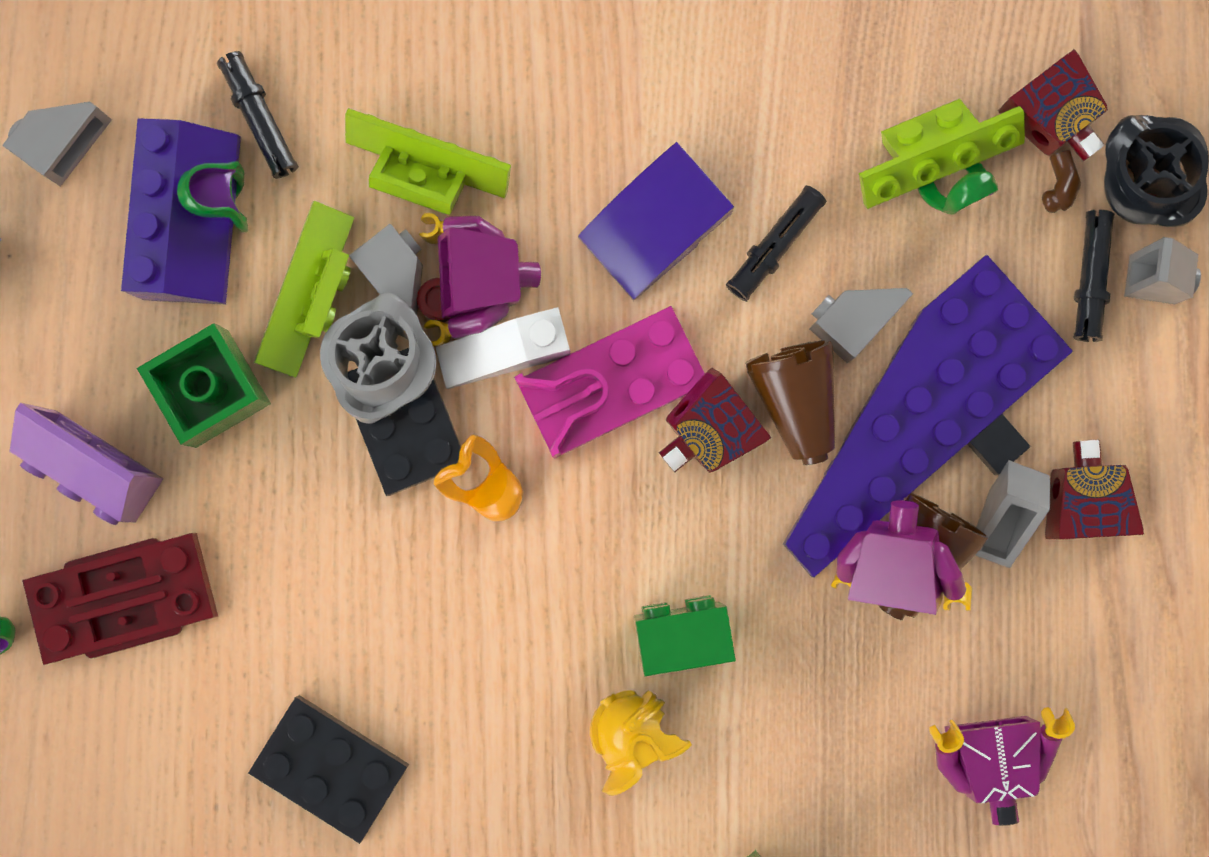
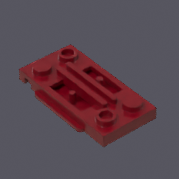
M189 533L164 541H159L156 538L147 539L68 561L65 563L64 569L22 580L43 665L85 654L88 658L107 655L178 635L182 630V626L218 617L197 533Z

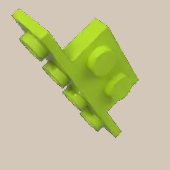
M957 99L881 131L882 143L893 159L859 173L865 207L869 209L1024 144V110L1018 106L979 123L962 100Z
M350 108L345 113L346 143L380 155L369 175L370 188L447 215L451 214L464 185L505 199L508 192L510 164L499 161L494 157L484 156L461 148L456 144L418 133L413 129L404 128L378 119L370 114H364Z
M317 201L312 202L254 363L295 378L297 377L311 337L320 338L321 332H327L332 325L336 313V308L331 306L337 290L343 291L349 279L351 268L346 266L349 255L342 251L355 217Z

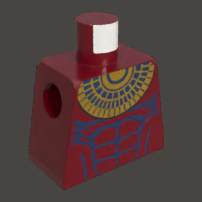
M1075 49L1016 92L998 110L1002 114L1020 106L1024 110L1025 137L1045 155L1050 156L1068 142L1084 162L1105 146L1090 125L1108 111L1107 104Z
M712 367L667 416V423L678 437L658 453L674 473L694 457L711 473L771 439V436L724 375Z
M1100 440L1073 442L1075 467L1053 469L1050 474V510L1046 518L1045 538L1076 539L1144 535V528L1127 466H1102Z

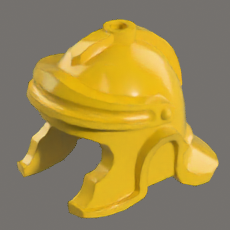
M634 690L622 691L607 696L600 701L601 704L594 712L590 724L592 746L595 752L604 758L606 762L605 768L611 770L602 789V792L609 796L618 795L635 785L643 775L642 769L654 761L660 760L663 762L671 760L692 746L689 740H682L675 734L669 735L661 731L660 722L665 715L661 707L665 704V701L657 699V695L649 690L642 696H638Z

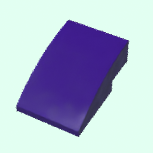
M675 142L625 187L578 235V238L634 301L694 250L703 238L732 214L734 206L679 143Z

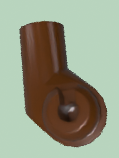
M1070 150L1062 151L1049 157L1057 182L1053 190L1043 193L1042 201L1046 211L1050 213H1055L1060 209L1066 211L1072 207L1081 187L1080 177Z

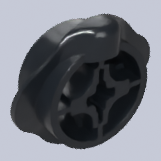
M1129 115L1121 119L1110 133L1105 148L1107 164L1104 189L1110 207L1119 217L1133 224L1177 227L1190 223L1202 211L1208 193L1206 177L1209 155L1201 132L1191 123L1175 117L1163 118L1150 115ZM1126 160L1129 162L1127 166L1134 174V182L1128 174ZM1180 162L1185 170V174L1180 168ZM1147 193L1156 194V195L1159 196V197H1155V196L1149 195V194H1147Z

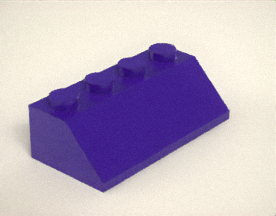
M137 119L121 285L122 292L149 301L226 305L233 221L228 217H203L189 212L179 202L177 187L181 176L197 165L239 162L241 136L182 120ZM232 178V195L235 202L237 181Z

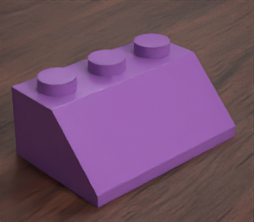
M20 403L15 410L9 452L23 460L20 466L24 470L42 479L46 475L60 483L56 488L60 493L77 502H80L82 498L96 506L93 513L110 524L117 525L118 522L137 521L163 481L162 477L56 410Z

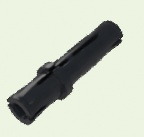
M230 52L226 54L229 62L227 63L225 58L221 57L217 61V66L221 69L233 93L231 101L235 108L241 109L272 172L273 178L278 179L288 176L289 173L286 169L289 168L293 173L299 166L294 160L264 100L266 93L262 85L256 84L242 52Z
M806 185L758 246L753 245L747 252L748 259L732 279L726 283V287L731 293L747 302L750 295L768 273L774 274L779 268L778 261L800 236L820 208L826 204L825 197L819 191ZM798 215H800L797 218V220L793 223V225L789 228V230L784 234V236L780 238L782 234L786 231V229L790 226V224L794 221V219Z
M1095 210L1086 212L1080 288L1074 293V301L1078 303L1073 338L1078 341L1089 342V337L1092 338L1093 342L1103 341L1105 305L1110 303L1111 295L1106 290L1113 220L1115 219V213L1108 210H1099V216H1096Z

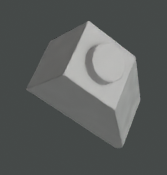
M91 102L28 111L23 119L18 120L12 125L8 138L2 146L61 187L112 119Z
M389 224L349 256L379 294L392 293L397 295L417 315V294L421 285L423 265L416 254L422 249L406 229L398 234L394 227Z
M1163 237L1131 254L1124 297L1174 305L1193 298V294L1197 291L1201 280V272L1197 268L1198 254L1175 239Z
M907 288L847 290L836 300L828 295L812 313L817 321L809 330L819 339L824 340L825 343L831 341L833 351L848 363L865 348L913 293Z
M1008 460L989 490L976 528L984 532L988 539L976 556L1008 568L1012 566L1050 510V475Z

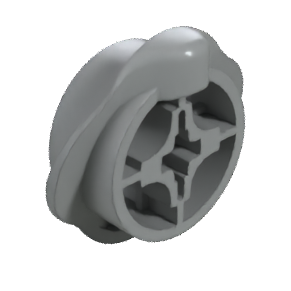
M382 293L350 314L339 318L327 330L321 343V366L325 376L335 390L339 403L351 416L363 423H375L394 413L407 403L416 400L429 388L435 375V350L430 339L423 331L418 316L404 300L392 293ZM398 335L409 340L408 356L401 355L397 349L398 345L395 341ZM349 361L355 362L358 366L357 373L360 376L357 383L348 379Z

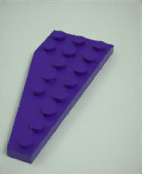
M988 255L982 257L918 313L911 325V329L892 357V361L879 383L876 384L845 437L840 450L825 471L823 479L811 499L808 500L784 541L783 545L811 577H815L835 560L857 532L867 531L873 521L882 519L890 512L892 501L906 498L1073 352Z

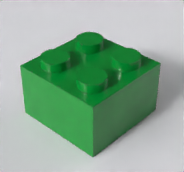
M215 323L137 368L180 445L197 448L271 404L230 332Z
M711 595L685 599L686 607L671 610L667 602L642 606V614L634 615L644 676L735 662L736 658L727 606L720 602H715L714 597H711Z

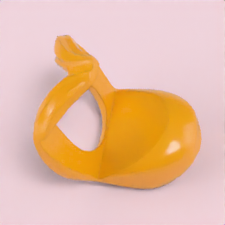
M478 435L469 436L460 448L458 463L443 468L434 479V486L444 496L451 500L468 504L491 521H505L518 512L522 503L523 490L519 480L501 461L495 448ZM472 452L487 461L489 472L479 486L470 490H463L451 478L463 475L471 464Z

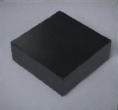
M1003 414L998 416L967 444L994 475L1001 473L1008 460L1014 462L1031 447Z

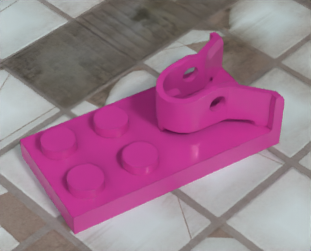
M669 306L526 376L520 373L514 378L552 457L555 459L685 396L705 373L672 306Z

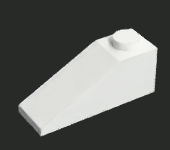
M558 307L519 317L490 327L484 332L469 335L435 347L446 389L559 360L570 355Z

